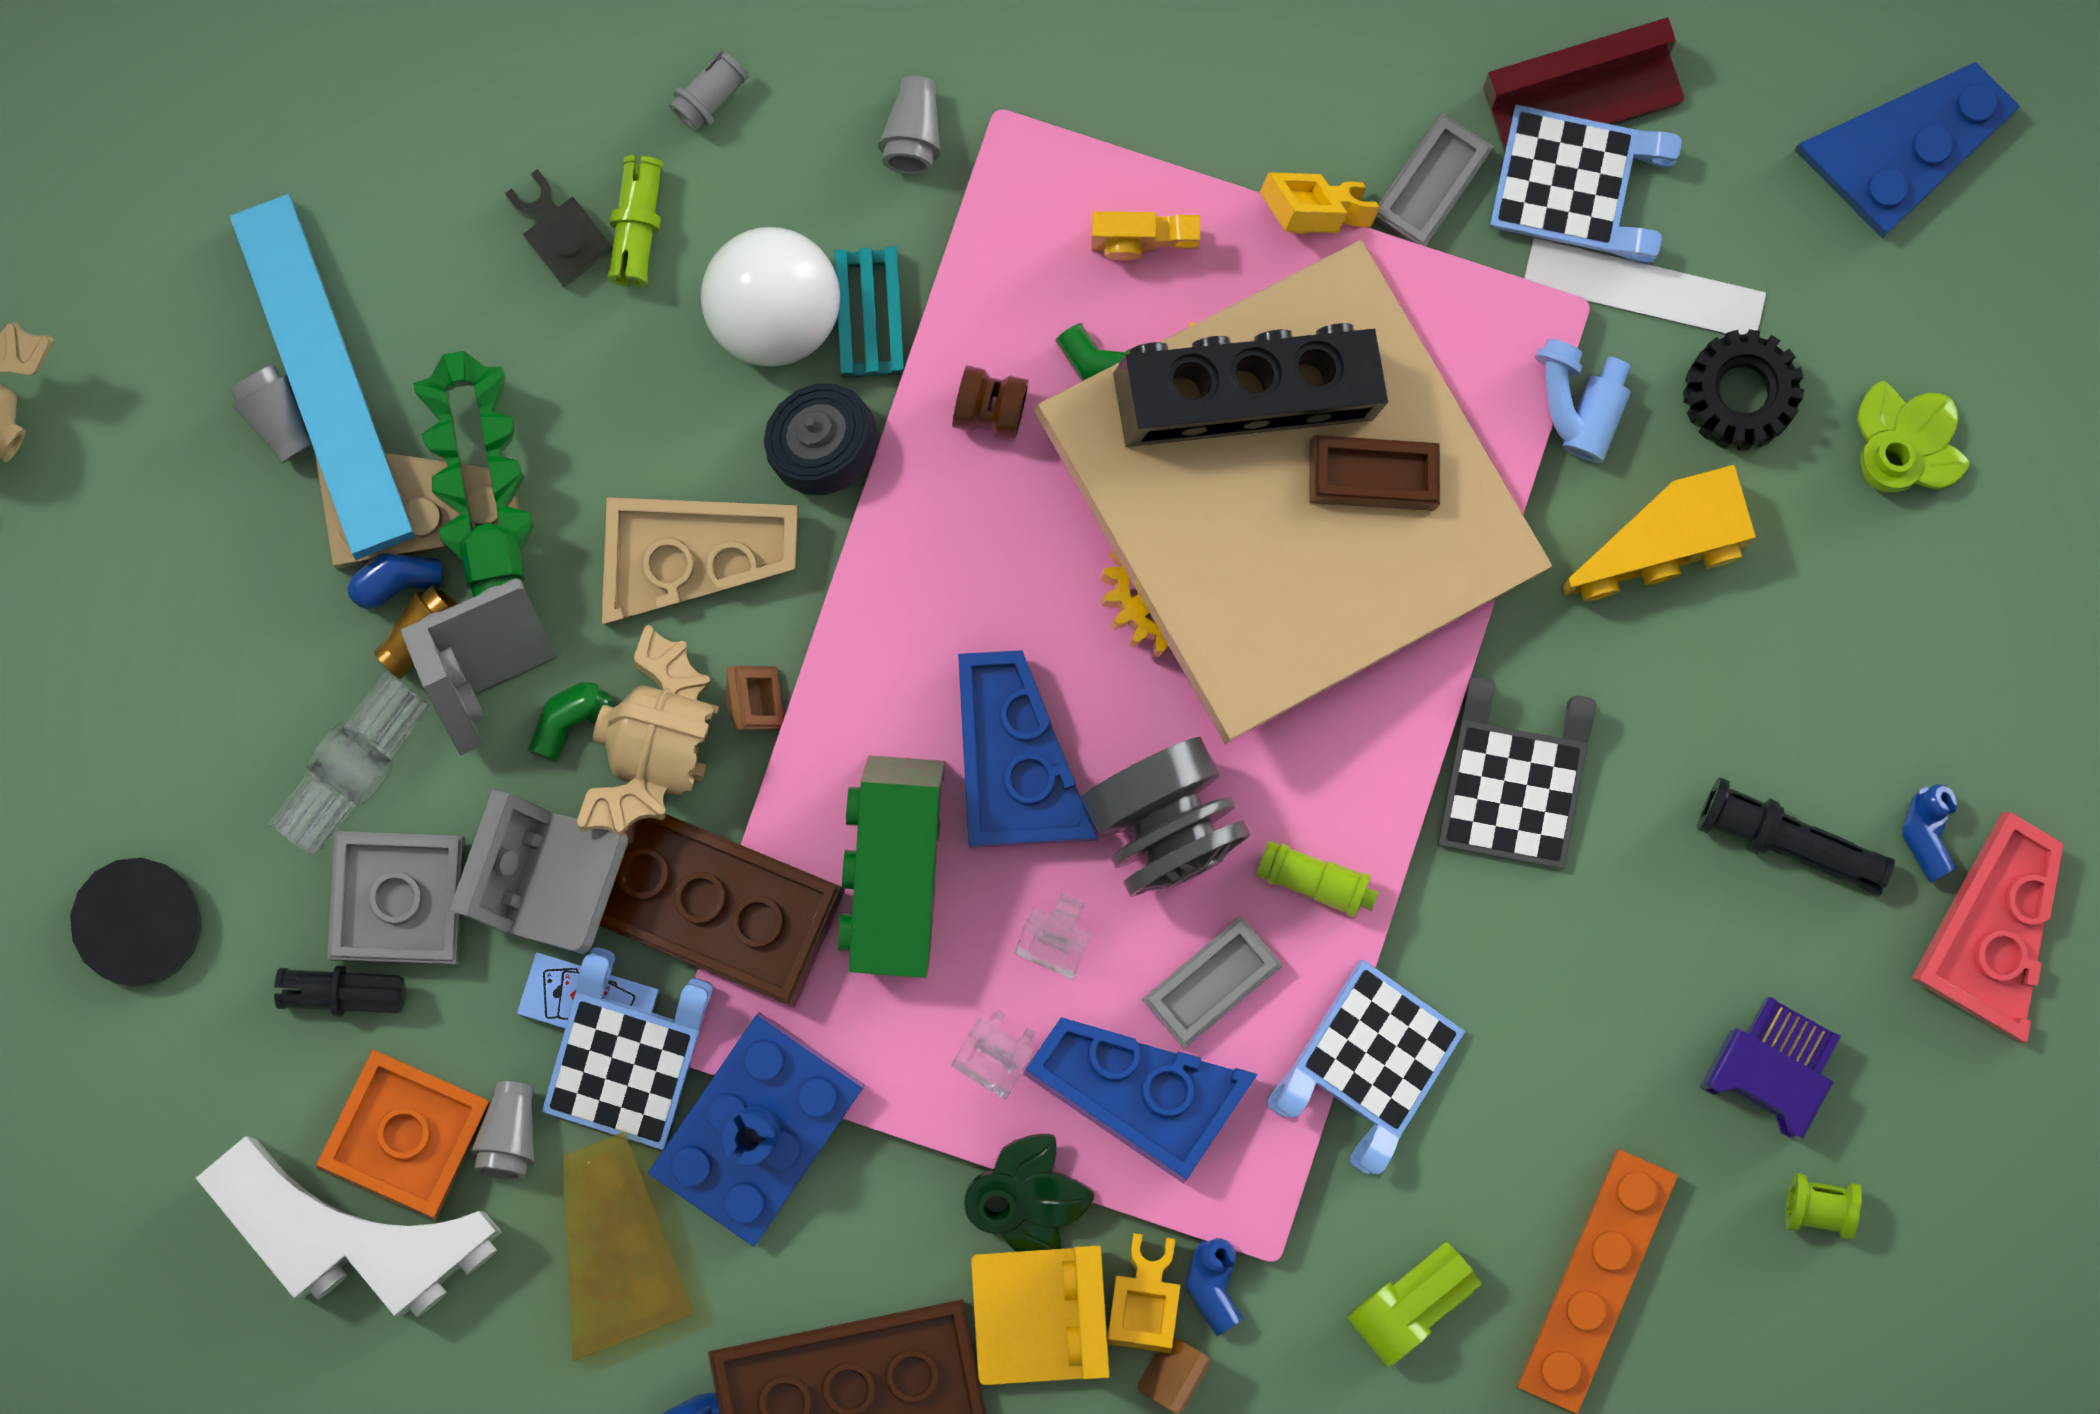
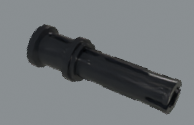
M1721 777L1713 785L1697 825V829L1705 833L1714 829L1747 843V850L1752 853L1758 854L1761 852L1765 854L1770 850L1777 854H1782L1824 874L1853 884L1877 897L1882 894L1883 887H1886L1895 864L1893 858L1867 850L1853 842L1784 814V807L1780 806V802L1769 798L1766 802H1762L1730 788V781Z

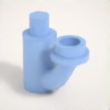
M1547 339L1544 348L1538 349L1535 359L1545 366L1549 412L1557 433L1564 440L1562 448L1583 460L1603 463L1631 394L1630 390L1624 387L1631 365L1621 359L1608 357L1600 377H1589L1578 407L1575 410L1570 392L1569 375L1578 376L1580 374L1582 365L1579 361L1583 353L1566 342Z

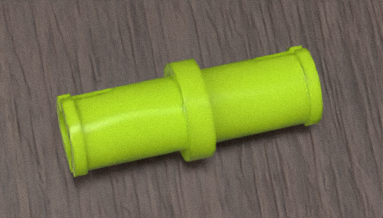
M628 155L623 158L618 208L611 211L610 226L615 229L607 280L624 287H630V279H634V286L636 288L648 285L647 274L652 236L660 231L661 217L656 214V206L663 162L645 155H641L640 164L636 163V155Z

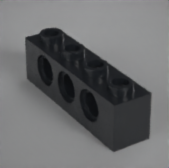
M1337 323L1319 328L1315 332L1316 335L1293 337L1292 331L1278 329L1258 334L1254 337V341L1231 343L1230 338L1227 336H1211L1193 342L1190 348L1168 350V345L1163 342H1152L1135 346L1130 349V354H1125L1113 373L1125 447L1373 421L1388 403L1376 330L1374 328L1354 331L1353 324ZM1306 364L1315 367L1321 373L1324 385L1314 386L1307 383L1301 377L1298 365ZM1248 371L1254 374L1260 380L1263 391L1254 393L1244 389L1237 380L1236 372ZM1184 377L1193 381L1199 388L1201 398L1188 399L1182 396L1176 390L1173 379Z

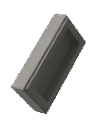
M1442 112L1379 202L1380 208L1374 221L1401 239L1427 247L1492 153L1494 146Z
M1240 916L1145 996L1142 1001L1179 1045L1185 1049L1283 965Z

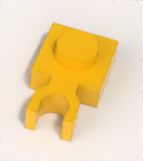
M1268 172L1259 192L1285 232L1308 234L1310 232L1339 233L1343 223L1355 227H1371L1380 208L1377 202L1360 201L1366 189L1363 182L1348 181L1343 182L1339 186H1329L1322 174Z
M1092 211V251H1104V257L1108 259L1142 258V251H1155V247L1199 249L1200 215L1156 216V212Z
M1133 1233L1130 1261L1136 1271V1277L1116 1276L1107 1344L1171 1354L1181 1285L1161 1281L1163 1274L1171 1266L1175 1239L1166 1238L1164 1256L1157 1261H1149L1140 1252L1143 1234Z

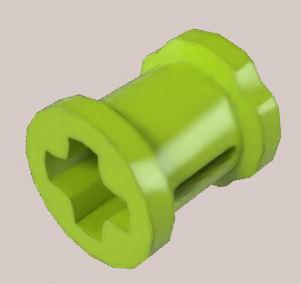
M1796 1172L1792 1177L1787 1195L1785 1228L1797 1232L1801 1226L1838 1232L1840 1238L1853 1239L1860 1218L1862 1204L1861 1184L1848 1183L1846 1187L1811 1182L1808 1181L1806 1174Z

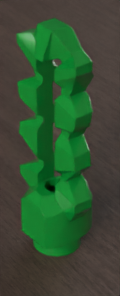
M459 351L443 354L431 377L415 382L413 385L418 398L439 420V422L421 434L424 444L433 456L445 461L448 467L432 476V493L459 514L439 529L440 540L462 561L467 588L472 590V596L475 597L490 587L500 586L514 579H520L521 582H524L525 575L521 552L533 529V521L530 512L509 507L525 478L517 460L502 457L503 451L513 441L515 432L513 417L495 412L506 380L504 369L502 366L485 367L467 352ZM467 385L474 386L499 521V525L489 523L476 526L474 529L471 522V513L462 473V463L449 400L450 390Z

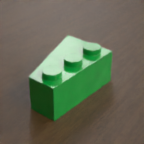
M868 755L860 787L849 786L846 825L858 826L856 850H845L842 889H854L852 913H841L838 952H850L849 972L927 978L930 963L936 885L937 841H939L941 783L944 780L945 761Z

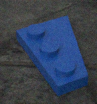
M1974 62L1797 145L1795 151L1883 239L2006 122L2020 105L1977 62Z
M1023 651L958 654L969 848L1097 841V836L1081 801L1076 783L1064 758Z
M1063 1017L1059 1019L1023 1073L1024 1076L1183 1184L1258 1075L1238 1068L1232 1070L1201 1061L1200 1057L1180 1051L1173 1053L1137 1042L1135 1038Z

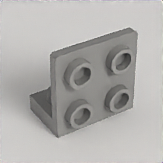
M514 579L500 586L490 587L478 596L444 611L429 614L421 621L400 630L422 686L460 756L484 746L474 723L485 717L475 693L556 657L552 643L520 579Z

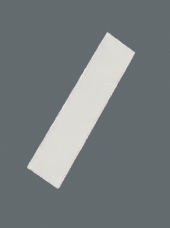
M1538 238L1533 239L1524 278L1582 297L1586 301L1725 334L1730 331L1739 330V335L1746 334L1749 329L1758 330L1766 292Z

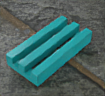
M897 246L884 247V250L859 248V251L847 252V249L834 250L835 273L840 288L838 331L842 378L903 374L904 353ZM874 265H885L891 361H878ZM860 266L866 362L854 363L848 267Z

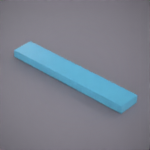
M289 194L230 215L352 555L357 560L415 538V533L293 200Z

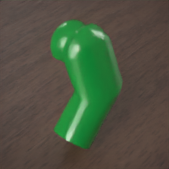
M1082 323L1070 327L1055 339L1081 381L1121 362L1125 354H1130V349L1125 352L1099 350Z

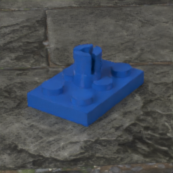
M758 1012L648 1174L754 1247L865 1085Z

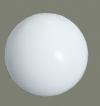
M762 227L748 230L733 237L716 252L708 264L703 277L701 307L709 331L727 352L749 364L775 367L792 364L804 359L818 349L827 339L838 317L840 288L832 263L819 246L802 234L792 230Z

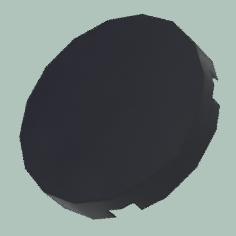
M141 857L115 860L95 871L77 892L70 914L72 941L83 962L102 978L127 986L155 983L177 973L194 953L202 929L198 902L189 883L169 866Z

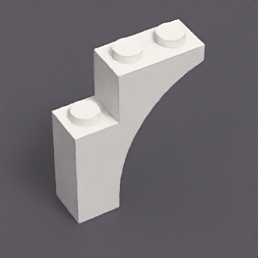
M249 1136L241 1139L196 1177L201 1186L293 1298L304 1299L310 1293L317 1300L324 1297L347 1277L348 1274L343 1270L342 1266L349 1261L394 1316H404L411 1310L416 1317H419L447 1294V1291L441 1284L461 1268L466 1275H469L497 1252V1249L491 1242L502 1233L486 1212L481 1211L455 1220L416 1226L387 1225L350 1215L327 1204L307 1191L286 1173L257 1138Z

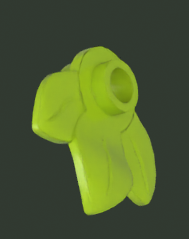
M1885 381L1876 383L1866 393L1858 408L1856 420L1860 432L1866 441L1860 454L1861 470L1870 486L1882 492H1901L1909 489L1914 484L1938 490L1953 485L1963 476L1970 466V462L1957 448L1949 445L1958 424L1957 408L1951 397L1940 393H1926L1915 396L1906 403L1895 389ZM1885 452L1895 455L1901 461L1902 466L1890 463Z

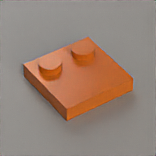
M372 1049L318 1159L316 1167L319 1171L435 1222L478 1134L490 1101Z

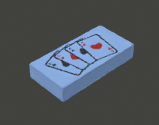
M536 952L516 1014L565 1029L576 993L581 966ZM610 975L603 997L654 1013L660 990Z

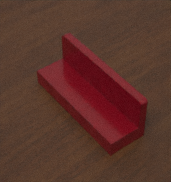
M1669 17L1488 72L1483 90L1504 153L1515 105L1611 125L1680 105L1684 99V93L1670 55L1677 40Z

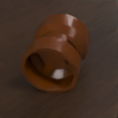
M966 365L958 391L952 427L970 432L978 427L990 429L996 438L1014 442L1021 422L1029 380L1011 375L1000 380L990 377L985 369ZM993 397H997L994 412L990 410Z

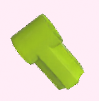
M1445 1241L1394 1284L1389 1281L1347 1315L1346 1319L1385 1367L1389 1368L1421 1343L1432 1332L1430 1327L1472 1295L1474 1290L1481 1286L1482 1283L1462 1256L1448 1241Z

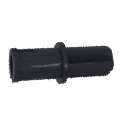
M336 966L333 972L279 968L274 988L300 989H283L282 993H275L274 1001L277 1009L331 1010L332 1015L335 1017H342L345 1011L399 1013L403 1010L406 999V987L403 977L386 974L347 973L345 966Z

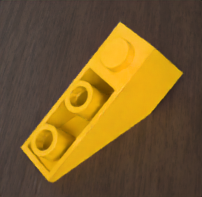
M1735 465L1672 481L1568 578L1562 587L1564 597L1581 593L1584 602L1594 601L1620 592L1618 582L1642 576L1645 585H1652L1682 575L1679 567L1681 565L1703 560L1706 569H1711L1741 560L1743 558L1741 549L1747 548L1756 536Z

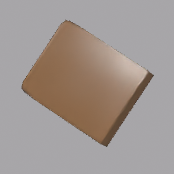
M1174 1337L1171 1354L1156 1352L1138 1383V1390L1176 1414L1179 1412L1183 1413L1211 1364V1361H1209L1210 1357Z

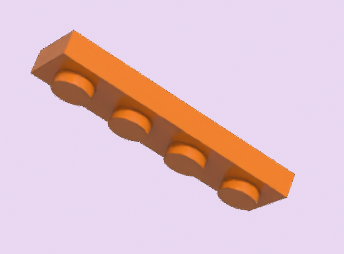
M1615 1150L1516 1384V1388L1574 1414H1578L1678 1177L1677 1174L1623 1150Z

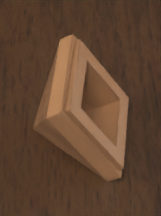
M731 666L726 668L725 707L735 731H779L781 729L784 711L777 666Z

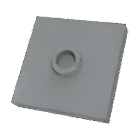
M334 831L327 959L330 961L459 965L461 916L449 911L464 870L465 837L456 835Z

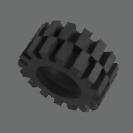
M1749 329L1746 334L1739 335V330L1727 332L1721 339L1716 337L1699 353L1688 370L1685 379L1687 387L1683 391L1684 402L1689 403L1690 409L1687 415L1691 423L1697 421L1701 426L1698 432L1705 439L1709 435L1718 439L1716 445L1725 449L1730 444L1737 445V451L1749 450L1751 446L1757 444L1759 448L1769 444L1774 437L1779 436L1791 423L1799 411L1797 409L1799 403L1803 400L1804 389L1800 388V382L1804 378L1801 367L1795 369L1792 363L1796 356L1790 348L1785 352L1777 346L1781 340L1773 335L1768 340L1759 337V330ZM1737 367H1746L1759 373L1767 386L1765 404L1757 411L1751 413H1740L1730 409L1722 400L1719 390L1721 378L1727 371Z

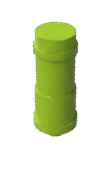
M1270 840L1256 873V877L1267 880L1269 884H1277L1314 898V901L1345 912L1347 916L1353 918L1356 917L1359 907L1372 911L1379 893L1367 887L1371 878L1370 874L1365 872L1359 873L1331 861H1322L1291 849L1289 845L1278 844Z

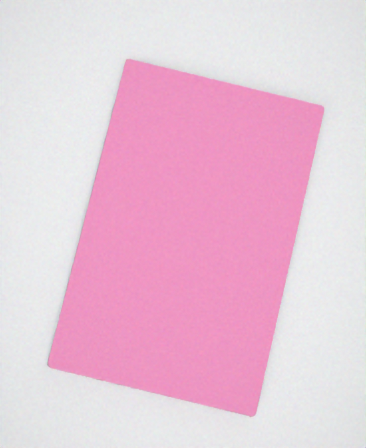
M1000 109L994 112L990 118L883 429L875 458L872 461L741 842L742 846L842 887L845 850H856L858 826L846 825L849 786L860 787L868 755L945 761L944 780L941 783L939 841H937L936 885L930 963L927 978L849 972L850 952H838L841 913H852L854 889H846L795 1008L698 968L695 978L711 983L713 985V993L689 1068L714 1076L753 1018L760 1012L865 1085L842 1118L844 1120L990 1169H994L1002 1148L1012 1141L1029 1135L1053 1134L1056 1137V1157L1052 1172L1062 1173L1091 1188L1094 1192L1092 1203L1201 1240L1225 1239L1233 1245L1235 1251L1267 1262L1278 1260L1283 1254L1334 1096L1318 1085H1315L1308 1104L1297 1117H1282L1269 1108L1268 1098L1293 1067L1358 961L1364 960L1374 968L1377 966L1495 600L1225 744L1169 646H1167L1160 657L1153 656V641L1147 638L1137 647L1133 648L1129 643L1134 630L1129 625L1117 630H1113L1111 627L1112 622L1120 613L1118 607H1103L1101 604L1104 594L1114 590L1113 585L1100 580L1101 573L1106 567H1119V565L1109 556L1113 549L1034 412L1037 404L1082 382L1055 339L1070 327L1082 323L1099 350L1125 352L1141 344L1161 342L1188 328L1190 322L1198 323L1362 240L1518 508L1524 514L1553 425L1547 401L1545 366L1539 363L1535 356L1538 349L1544 348L1547 339L1560 340L1578 348L1590 311L1588 302L1582 297L1367 227H1355L1343 223L1339 233L1310 232L1308 234L1285 232L1261 194L1257 191L1009 110ZM1092 211L1156 212V216L1200 215L1199 249L1155 247V251H1142V258L1108 259L1104 257V251H1092ZM966 365L985 369L990 377L1000 380L1010 375L1029 380L1021 422L1014 442L996 438L990 429L978 427L970 432L952 427L958 391ZM993 397L990 410L994 412L997 397ZM1129 578L1131 597H1134L1138 592ZM1152 616L1148 618L1149 620L1155 623ZM1023 651L1064 758L1076 783L1080 798L1096 785L1129 766L1175 744L1191 738L1201 737L1219 772V777L1197 795L1202 804L1231 797L1236 805L1235 809L1212 824L1215 830L1243 820L1250 833V837L1232 849L1220 864L1195 878L1171 889L1148 891L1134 897H1130L1123 881L1147 866L1144 859L1120 868H1115L1112 862V857L1133 840L1129 830L1100 837L1091 821L1097 841L969 848L958 654ZM1270 840L1278 844L1283 843L1289 845L1291 849L1322 861H1331L1359 873L1365 872L1370 874L1371 878L1367 887L1379 892L1372 911L1359 907L1356 917L1353 918L1347 916L1345 912L1314 901V898L1277 884H1269L1267 880L1256 877L1268 841ZM1241 916L1283 966L1188 1047L1183 1049L1142 999ZM1061 1017L1135 1038L1137 1042L1173 1053L1180 1051L1201 1058V1061L1232 1070L1238 1068L1258 1074L1184 1184L1023 1075L1026 1067Z

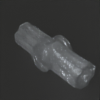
M384 671L346 723L336 725L319 743L308 761V773L296 789L290 793L283 806L275 813L274 818L268 825L315 859L355 805L358 807L362 806L380 787L393 765L392 756L410 736L411 731L426 715L425 713L431 705Z

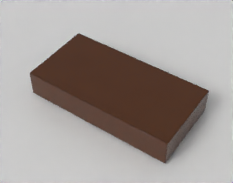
M1314 435L1309 441V503L1435 511L1440 505V443Z

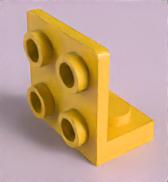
M1101 1245L1067 1249L977 1254L972 1257L978 1378L981 1384L993 1385L1109 1378Z

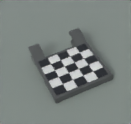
M1472 677L1469 680L1465 693L1460 730L1438 845L1565 869L1587 745L1595 715V700L1579 695L1571 697L1566 706L1562 738L1488 725L1495 683L1489 678Z

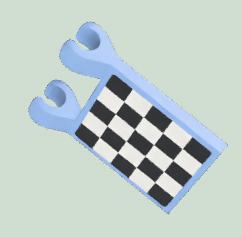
M1515 105L1489 228L1613 253L1639 263H1653L1660 252L1661 234L1658 231L1646 228L1619 226L1632 160L1635 158L1663 168L1673 167L1680 155L1681 138L1676 134L1668 132L1635 130Z
M593 947L583 959L576 993L542 1112L664 1150L667 1146L699 1032L713 993V985L698 978H691L682 990L675 1020L604 998L603 995L613 969L615 955L609 950Z
M1359 960L1293 1067L1268 1098V1106L1282 1117H1297L1308 1104L1315 1085H1318L1374 1124L1353 1150L1350 1156V1163L1362 1173L1379 1175L1389 1164L1400 1136L1465 1031L1364 960Z

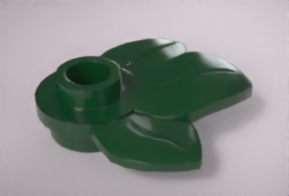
M1035 1134L1014 1140L1002 1148L994 1169L981 1173L968 1185L964 1197L966 1215L974 1226L987 1233L1001 1234L1013 1250L1017 1252L1061 1249V1240L1057 1227L1067 1226L1078 1220L1094 1200V1192L1076 1179L1062 1173L1052 1172L1056 1157V1137L1053 1134ZM999 1196L1006 1199L1009 1205L1003 1211L993 1212L986 1208L985 1203L988 1199Z

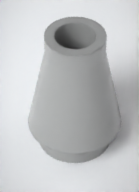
M906 76L900 80L899 93L878 144V148L883 153L882 162L887 168L904 174H924L932 169L933 161L939 158L940 142L936 105L938 85L935 81L922 76Z
M274 365L259 370L230 389L237 401L233 408L276 453L281 463L293 459L313 446L288 376L284 375L281 377Z
M513 1081L496 1082L493 1098L470 1152L471 1155L476 1157L474 1171L500 1179H525L527 1166L534 1164L532 1115L534 1088L532 1086Z

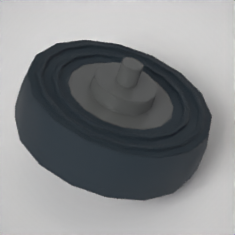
M814 384L795 391L777 406L767 422L763 441L768 463L785 485L805 495H828L847 488L864 475L875 458L879 436L872 412L855 392L837 384Z

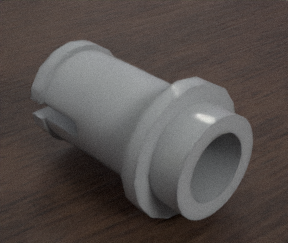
M718 50L714 55L715 57L685 89L677 87L673 92L675 99L670 103V109L686 126L694 131H697L703 124L710 126L714 122L712 114L741 83H744L749 78L742 66L729 54L722 52V50Z

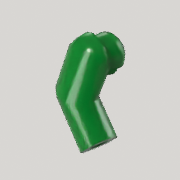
M580 682L550 697L543 707L527 751L557 762L570 727L585 720L596 723L603 705L613 707L610 694L599 690L595 683Z

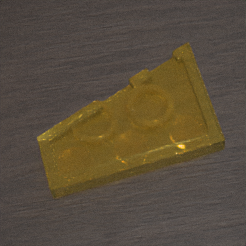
M626 1131L563 1155L572 1361H575L695 1313V1310Z

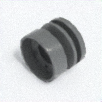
M1201 737L1191 738L1155 753L1109 777L1081 796V801L1100 837L1129 830L1133 838L1130 843L1121 848L1112 857L1115 868L1127 866L1141 859H1144L1147 865L1123 881L1130 897L1153 890L1171 889L1220 864L1232 849L1250 837V833L1243 820L1215 830L1212 824L1235 809L1236 805L1231 797L1202 804L1197 795L1219 777V772Z

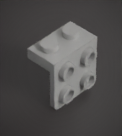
M492 789L449 911L502 933L584 954L593 945L628 844V837L626 833L624 835L614 834L609 830L603 829L587 830L583 833L578 832L577 818L550 812L510 793Z

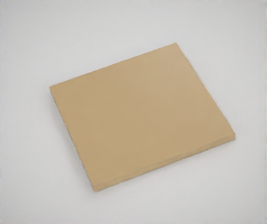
M1362 240L1161 342L1166 343L1168 350L1190 348L1193 342L1211 336H1227L1230 338L1231 343L1254 341L1256 335L1278 329L1292 331V336L1296 337L1316 335L1315 332L1319 328L1337 323L1353 324L1354 331L1375 328L1388 403L1373 421L1125 447L1113 373L1119 363L1042 401L1034 409L1037 418L1225 744L1544 574L1552 567L1547 555ZM1306 364L1298 365L1300 375L1307 383L1314 386L1324 385L1323 377L1315 367ZM1248 371L1236 372L1237 380L1244 389L1254 393L1263 391L1260 380L1254 374ZM1184 377L1173 379L1176 390L1182 396L1188 399L1201 398L1199 388L1193 381ZM1314 435L1440 443V505L1435 511L1309 503V441Z

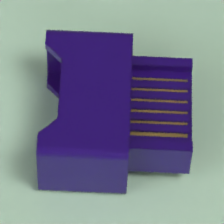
M1769 996L1764 999L1747 1032L1738 1028L1729 1032L1700 1088L1712 1095L1731 1090L1774 1114L1780 1133L1795 1141L1803 1139L1833 1084V1081L1821 1075V1072L1841 1036Z

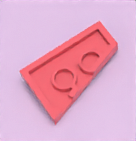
M2001 812L1911 980L2016 1042L2027 1043L2031 1020H2027L2033 986H2038L2042 962L2038 961L2044 924L2050 920L2064 844L2011 812Z

